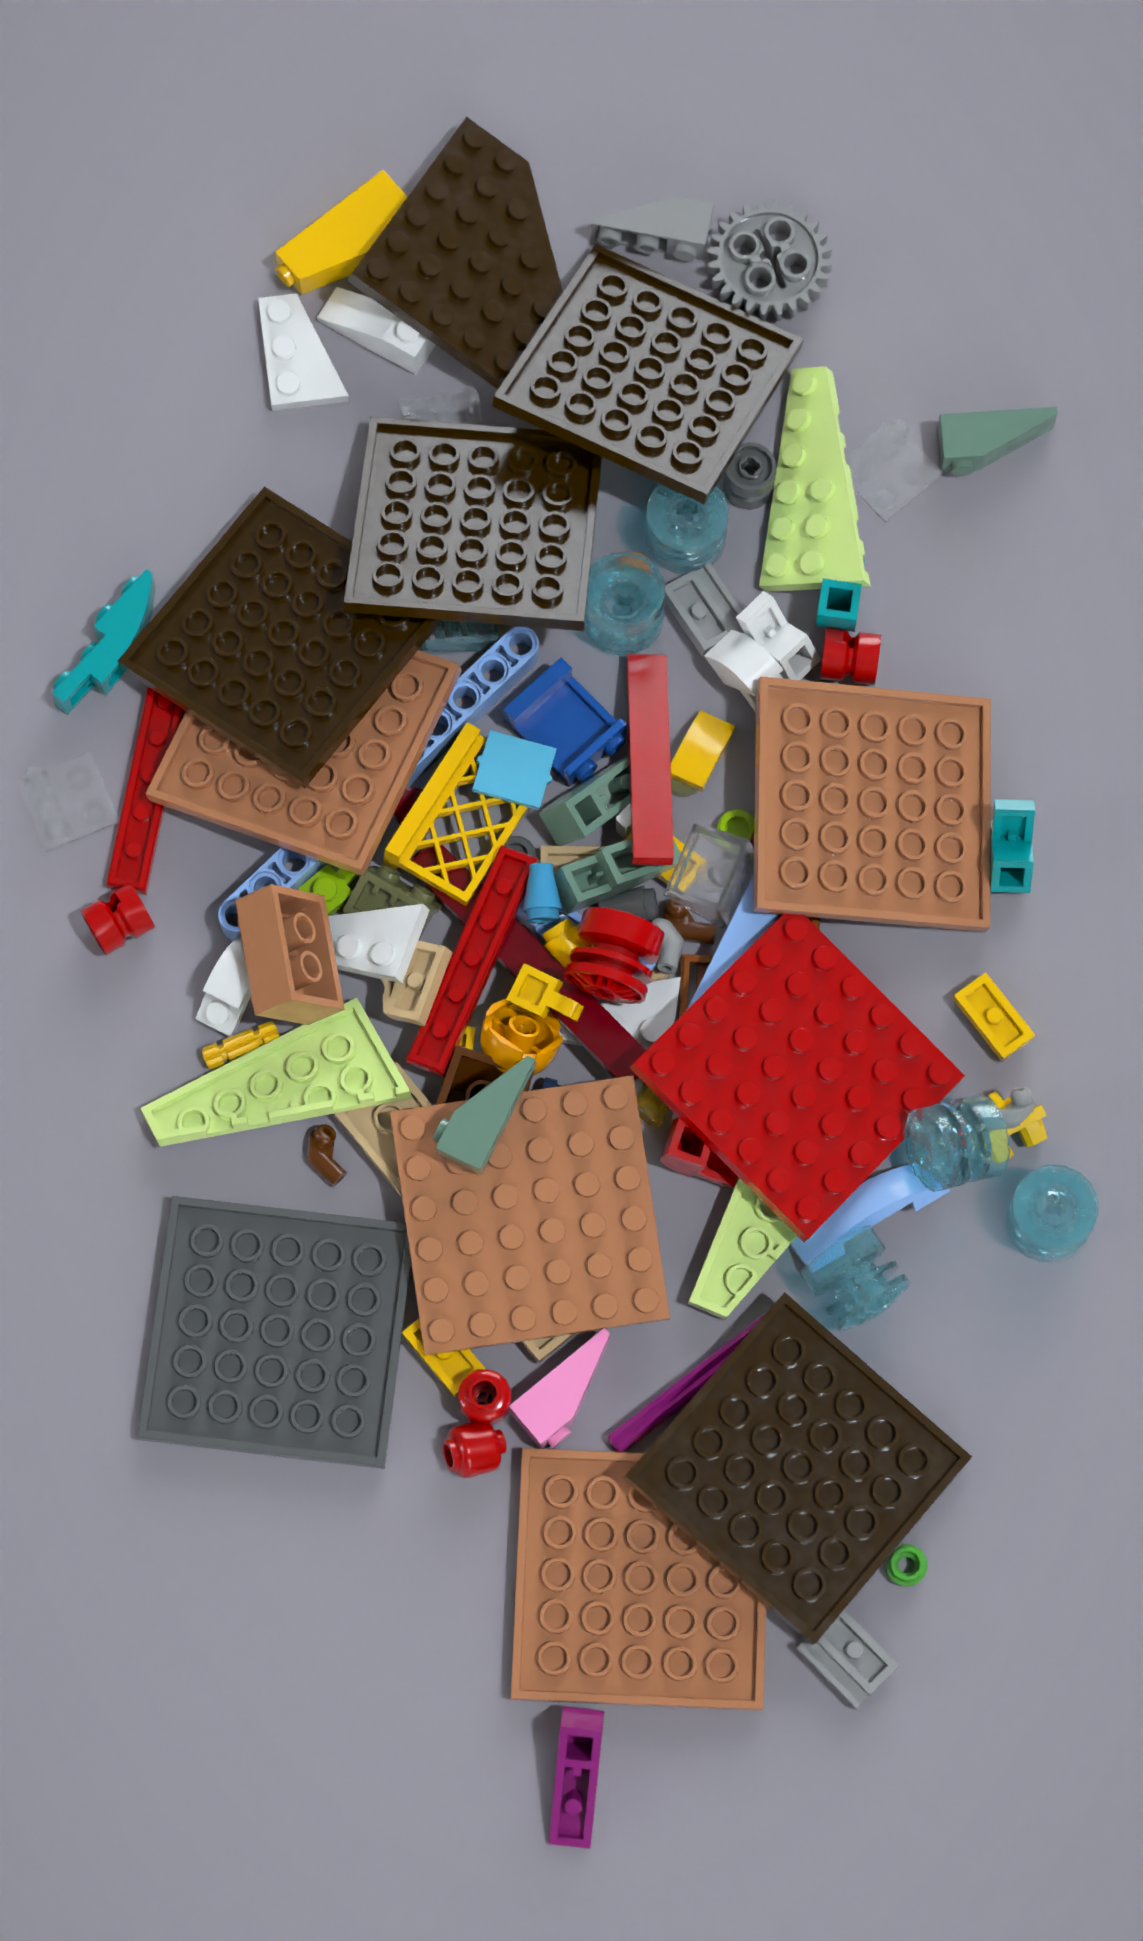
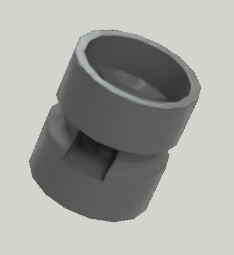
M744 443L726 469L723 489L726 498L734 506L746 510L760 508L772 496L776 462L768 448L758 443Z

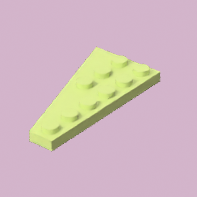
M826 366L791 370L759 587L766 592L821 589L823 578L862 584V587L871 586L869 574L864 568V545L859 539L857 521L859 517L850 466L846 463L844 448H846L845 438L840 432L838 421L840 410L833 372Z
M355 998L344 1004L345 1010L310 1025L304 1024L140 1109L159 1146L162 1147L412 1099V1095L358 998Z
M739 1177L687 1303L724 1320L797 1237Z

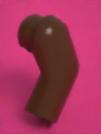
M671 898L667 902L664 909V918L673 924L683 940L714 944L716 924L695 922L687 909L688 903L682 898Z
M321 1124L310 1133L307 1160L334 1187L346 1176L347 1172L333 1159L336 1139L335 1130L330 1125Z

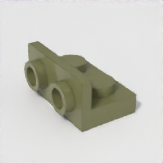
M380 864L379 867L374 865L367 868L365 875H361L342 911L349 914L424 904L429 909V913L419 937L420 940L432 916L439 912L442 904L434 900L435 894L427 888L414 884L413 887L400 880L401 874L387 865Z

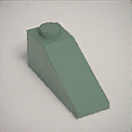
M1057 407L940 414L937 436L941 472H951L957 476L968 475L975 470H981L1054 429L1058 415Z
M629 754L571 789L538 813L557 846H563L588 836L630 804Z
M530 1056L525 1057L457 1108L450 1120L443 1118L433 1137V1140L438 1142L436 1146L437 1154L482 1175L536 1067L535 1059Z

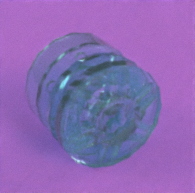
M661 484L654 489L647 503L645 542L650 556L661 567L675 574H687L693 570H699L708 562L712 566L719 560L726 546L729 506L724 493L718 486L715 487L705 505ZM682 514H689L693 521H685V517Z
M617 552L598 559L590 567L584 631L591 643L604 652L620 656L636 654L647 649L659 637L664 622L666 591L664 577L657 566L642 555L631 552Z
M981 1093L950 1100L948 1104L943 1102L914 1109L907 1117L905 1148L908 1160L915 1176L925 1188L933 1192L964 1185L967 1181L970 1183L1000 1176L1007 1168L1010 1156V1142L1006 1123L999 1108L989 1097Z
M1045 1165L1032 1170L1019 1182L1006 1212V1229L1012 1243L1025 1256L1039 1262H1059L1072 1257L1084 1246L1098 1218L1097 1195L1092 1184L1079 1171L1065 1165ZM1049 1203L1053 1207L1060 1205L1063 1208L1059 1216L1055 1212L1050 1215L1046 1212Z
M871 1225L856 1230L829 1247L812 1260L800 1273V1276L815 1297L825 1295L831 1291L835 1292L836 1296L825 1307L827 1315H833L846 1308V1311L834 1322L839 1332H844L876 1318L890 1308L911 1284L905 1274L899 1275L887 1282V1279L899 1267L896 1261L887 1262L878 1267L875 1265L874 1262L884 1253L886 1246Z

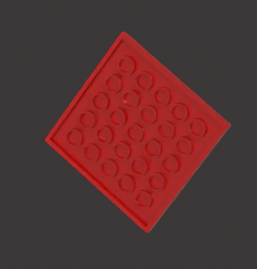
M784 913L629 1067L803 1242L807 1241L965 1077L805 915Z

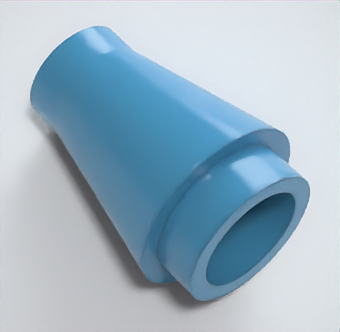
M530 864L522 912L526 913L527 922L529 923L559 921V912L563 909L553 873V864Z

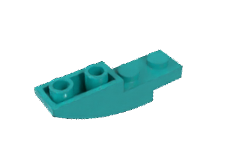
M148 569L139 577L135 575L130 578L122 588L121 597L113 605L107 604L99 611L95 618L96 623L93 626L97 639L100 641L98 644L92 642L87 646L80 656L81 662L71 672L69 670L65 671L56 680L53 686L55 690L52 692L56 706L67 715L93 687H96L106 696L125 673L117 661L149 624L154 605L156 586L153 574Z

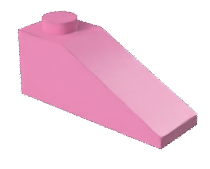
M606 1328L598 1332L509 1406V1413L539 1449H544L548 1444L554 1449L571 1435L572 1432L568 1428L574 1423L610 1340V1333Z

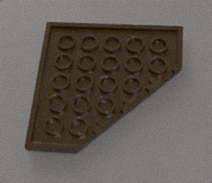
M466 117L347 281L497 390L562 295L563 290L529 162L470 118Z

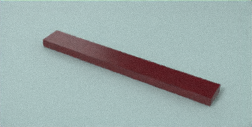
M440 845L444 864L458 861L443 845ZM434 846L424 849L411 861L423 868L438 865ZM465 867L446 871L449 883L465 891L471 882L470 872ZM441 872L435 874L442 879ZM417 878L428 890L435 894L437 900L465 927L483 885H479L471 900L465 906ZM515 918L497 960L515 979L525 963L563 982L558 993L584 1006V1009L578 1021L551 1008L549 1012L558 1019L559 1023L613 1078L633 1076L634 1081L637 1080L639 1077L629 1067L646 1049L591 994L583 992L564 979L565 968Z

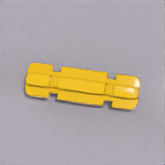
M268 1021L258 1025V1030L253 1031L251 1028L223 1039V1044L217 1046V1043H213L204 1047L202 1055L207 1067L214 1069L224 1065L225 1060L229 1059L231 1062L280 1037L275 1023Z

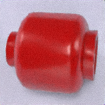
M479 1369L469 1373L462 1380L458 1390L459 1408L469 1422L490 1423L491 1425L501 1422L508 1414L509 1406L511 1405V1389L507 1380L500 1373L490 1369ZM489 1397L493 1399L492 1403H489Z
M469 1422L454 1426L449 1430L447 1439L442 1442L443 1457L448 1469L451 1472L456 1471L462 1478H471L497 1470L501 1464V1455L507 1451L502 1431L500 1429L495 1430L490 1423Z

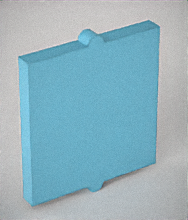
M489 730L483 754L477 757L479 768L472 792L540 810L546 785L552 782L550 771L557 748Z

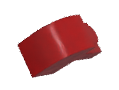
M679 1117L672 1121L660 1161L669 1169L684 1176L691 1177L694 1175L729 1189L735 1187L738 1176Z

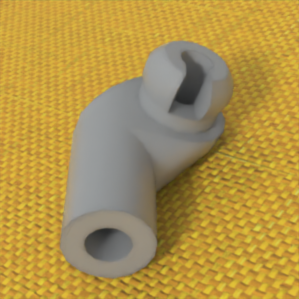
M656 918L651 923L658 926L665 934L657 968L663 973L674 974L677 971L684 940L669 920Z

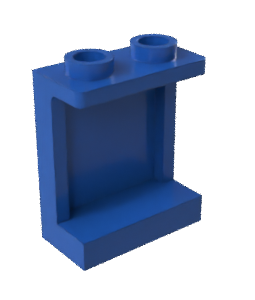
M562 657L503 709L504 722L521 739L557 748L551 770L568 787L576 780L583 782L588 779L597 769V761L606 753L609 756L614 755L626 742L627 723L622 718L617 721L572 676V667Z

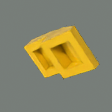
M700 710L671 762V778L703 792L717 762H720L736 726Z

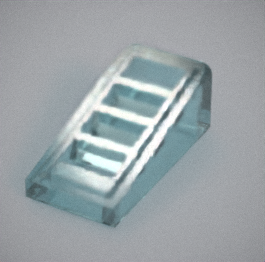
M443 620L434 630L435 639L428 638L419 650L423 652L487 651L499 640L497 624ZM444 623L449 624L450 638H446ZM460 623H465L467 636H462Z

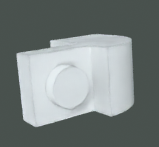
M763 591L736 617L744 634L759 643L778 662L783 669L780 674L784 679L801 680L821 661L808 635L787 623L774 597Z
M731 630L704 655L722 682L727 686L740 690L755 713L757 680L761 676L783 678L780 674L783 669L770 653L751 637L735 630Z
M238 936L226 948L214 966L203 989L206 993L195 1018L230 1037L237 1031L251 997L241 936Z

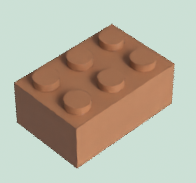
M270 884L235 900L238 926L241 932L245 955L244 962L247 967L251 1002L255 1015L310 1025L345 1010L325 896Z

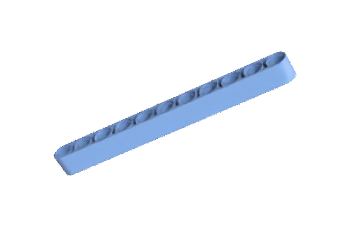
M524 626L513 627L458 678L437 722L445 725L447 730L442 735H431L406 788L452 746L467 722L474 725L534 668L539 657V641L532 629ZM523 643L528 645L531 650L525 655H517L511 651V648L516 644ZM489 670H498L503 674V677L496 682H490L484 679L483 675ZM467 696L474 699L475 704L470 708L463 709L456 706L455 702L460 697ZM281 847L220 906L218 916L225 937L234 941L238 936H241L239 927H234L227 923L228 918L232 914L237 913L235 900L257 891L262 886L270 884L298 890L301 885L328 863ZM293 858H300L306 863L303 869L296 872L287 870L285 864Z

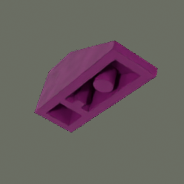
M572 1707L562 1708L549 1844L591 1849L605 1711Z

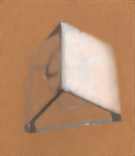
M698 823L693 824L663 895L726 931L754 875V848L750 840Z

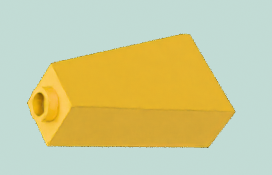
M384 170L380 171L275 252L277 261L275 271L278 277L287 287L290 288L293 285L303 295L350 276L404 203L407 195Z

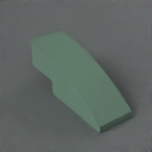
M630 838L601 848L593 856L560 867L554 874L560 901L566 914L620 894L682 864L684 859L674 839L673 865L632 864V841Z

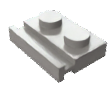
M709 562L704 564L699 570H693L661 588L659 594L701 656H704L731 630L744 633L736 619L742 610Z
M845 1609L816 1644L811 1645L805 1640L797 1648L855 1709L900 1666Z

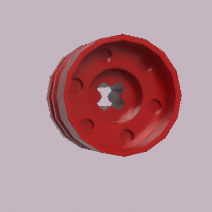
M589 907L585 909L576 934L577 940L585 947H576L571 950L570 960L572 962L566 966L564 979L581 991L605 1000L625 1004L645 1002L648 993L646 984L651 983L652 972L645 965H652L658 961L665 938L664 932L648 920L627 912L604 907Z

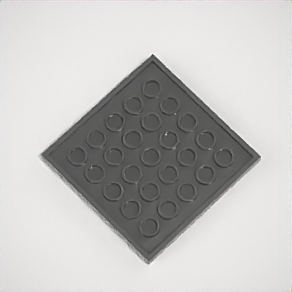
M172 1196L137 1436L138 1440L385 1469L411 1270L406 1223Z

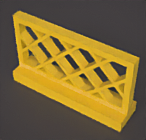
M469 722L465 724L385 848L383 863L395 870L399 867L465 906H467L490 870L500 846H505L528 810V807L519 805L516 808L514 803L496 798L485 800L484 795L477 793L479 801L463 805L457 804L454 792L458 786L475 782L477 775L475 759L480 751L484 750L487 741L485 737L480 735L481 729ZM469 768H471L472 775L464 777ZM450 800L452 807L444 808ZM509 803L512 813L510 821L492 826L487 807ZM482 809L486 827L465 831L460 813ZM454 815L459 833L437 837L434 827L437 818ZM430 831L431 839L424 840ZM502 832L496 841L494 833ZM489 835L492 846L489 854L472 857L467 839ZM461 841L466 859L444 864L440 845ZM434 846L438 865L423 868L411 861L417 850ZM482 864L476 873L474 865ZM468 867L471 882L466 890L462 891L450 884L446 871ZM441 872L442 879L435 874Z

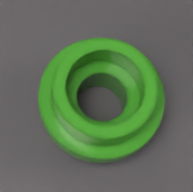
M909 1544L897 1546L886 1559V1572L889 1578L897 1585L904 1587L914 1586L926 1575L928 1568L926 1556L916 1546ZM900 1560H911L914 1564V1570L911 1573H903L898 1566Z

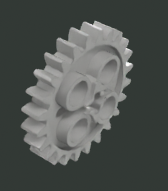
M761 199L758 200L757 210L754 211L746 203L743 204L742 216H739L734 211H730V224L722 221L718 223V232L720 234L711 235L710 244L713 247L708 248L707 259L712 261L708 263L707 273L715 275L712 278L711 286L712 288L723 287L720 291V300L724 301L732 297L731 306L739 308L743 305L746 307L745 312L751 315L754 310L759 311L760 319L764 321L768 312H773L775 319L779 322L781 321L782 311L787 310L789 315L794 318L797 313V305H800L805 310H809L811 303L809 297L817 300L821 298L822 290L820 287H827L829 276L826 273H831L832 262L827 260L831 258L832 247L824 246L827 243L828 235L827 233L816 234L819 229V221L815 220L807 224L808 211L804 210L796 216L793 214V203H790L785 210H780L778 199L774 200L771 209H766ZM755 232L760 233L763 239V245L762 243H760L759 239L754 234ZM783 233L788 239L785 241H775L771 238V235ZM739 247H748L753 253L744 256L738 254L735 250ZM764 249L768 259H763ZM775 261H776L775 272H774L773 266H772L771 262H775ZM795 265L801 267L804 272L801 274H791L786 268ZM776 276L777 278H779L780 282L785 287L784 289L779 288L776 282ZM760 279L766 281L769 286L760 289L752 286L751 282Z

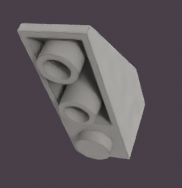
M673 196L592 218L591 240L598 241V243L606 247H618L619 245L633 247L644 254H656L657 252L671 254L682 261L704 260L713 219L714 202Z

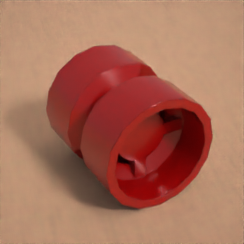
M826 628L820 679L842 681L845 676H850L853 683L875 685L881 635L859 632L856 637H851L847 630Z
M130 883L110 893L108 902L105 903L97 900L80 910L88 928L105 955L124 946L126 937L131 936L136 939L155 928L148 911Z

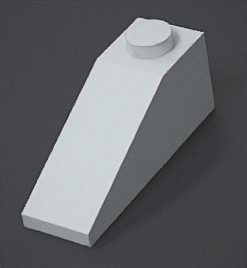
M336 287L317 316L318 322L414 375L418 374L436 346L372 298Z

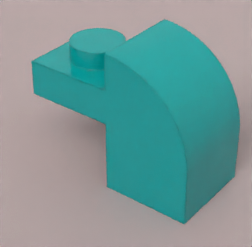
M823 578L815 626L855 632L862 584Z
M994 799L991 820L990 892H1031L1034 865L1032 848L1035 819L1034 800Z

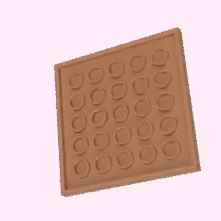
M418 650L305 789L186 711L145 794L149 801L364 876L462 672L460 664Z
M761 676L757 680L753 912L805 915L807 917L979 932L989 930L991 699Z
M633 1076L523 1092L482 1175L437 1154L436 1146L438 1142L433 1140L443 1118L450 1120L453 1112L468 1100L390 1111L425 1356L598 1331L603 1328L611 1329L670 1320Z
M522 1448L511 1700L763 1711L766 1604L623 1479L644 1453Z

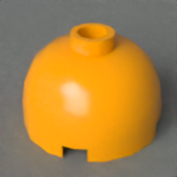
M506 999L493 1003L487 1010L481 1027L480 1045L483 1054L491 1056L496 1064L507 1070L527 1056L534 1058L536 1061L533 1076L547 1069L556 1057L563 1041V1035L560 1036L559 1033L561 1025L558 1019L550 1012H548L544 1019L517 1005H510L511 1002ZM497 1068L503 1073L507 1072V1070Z

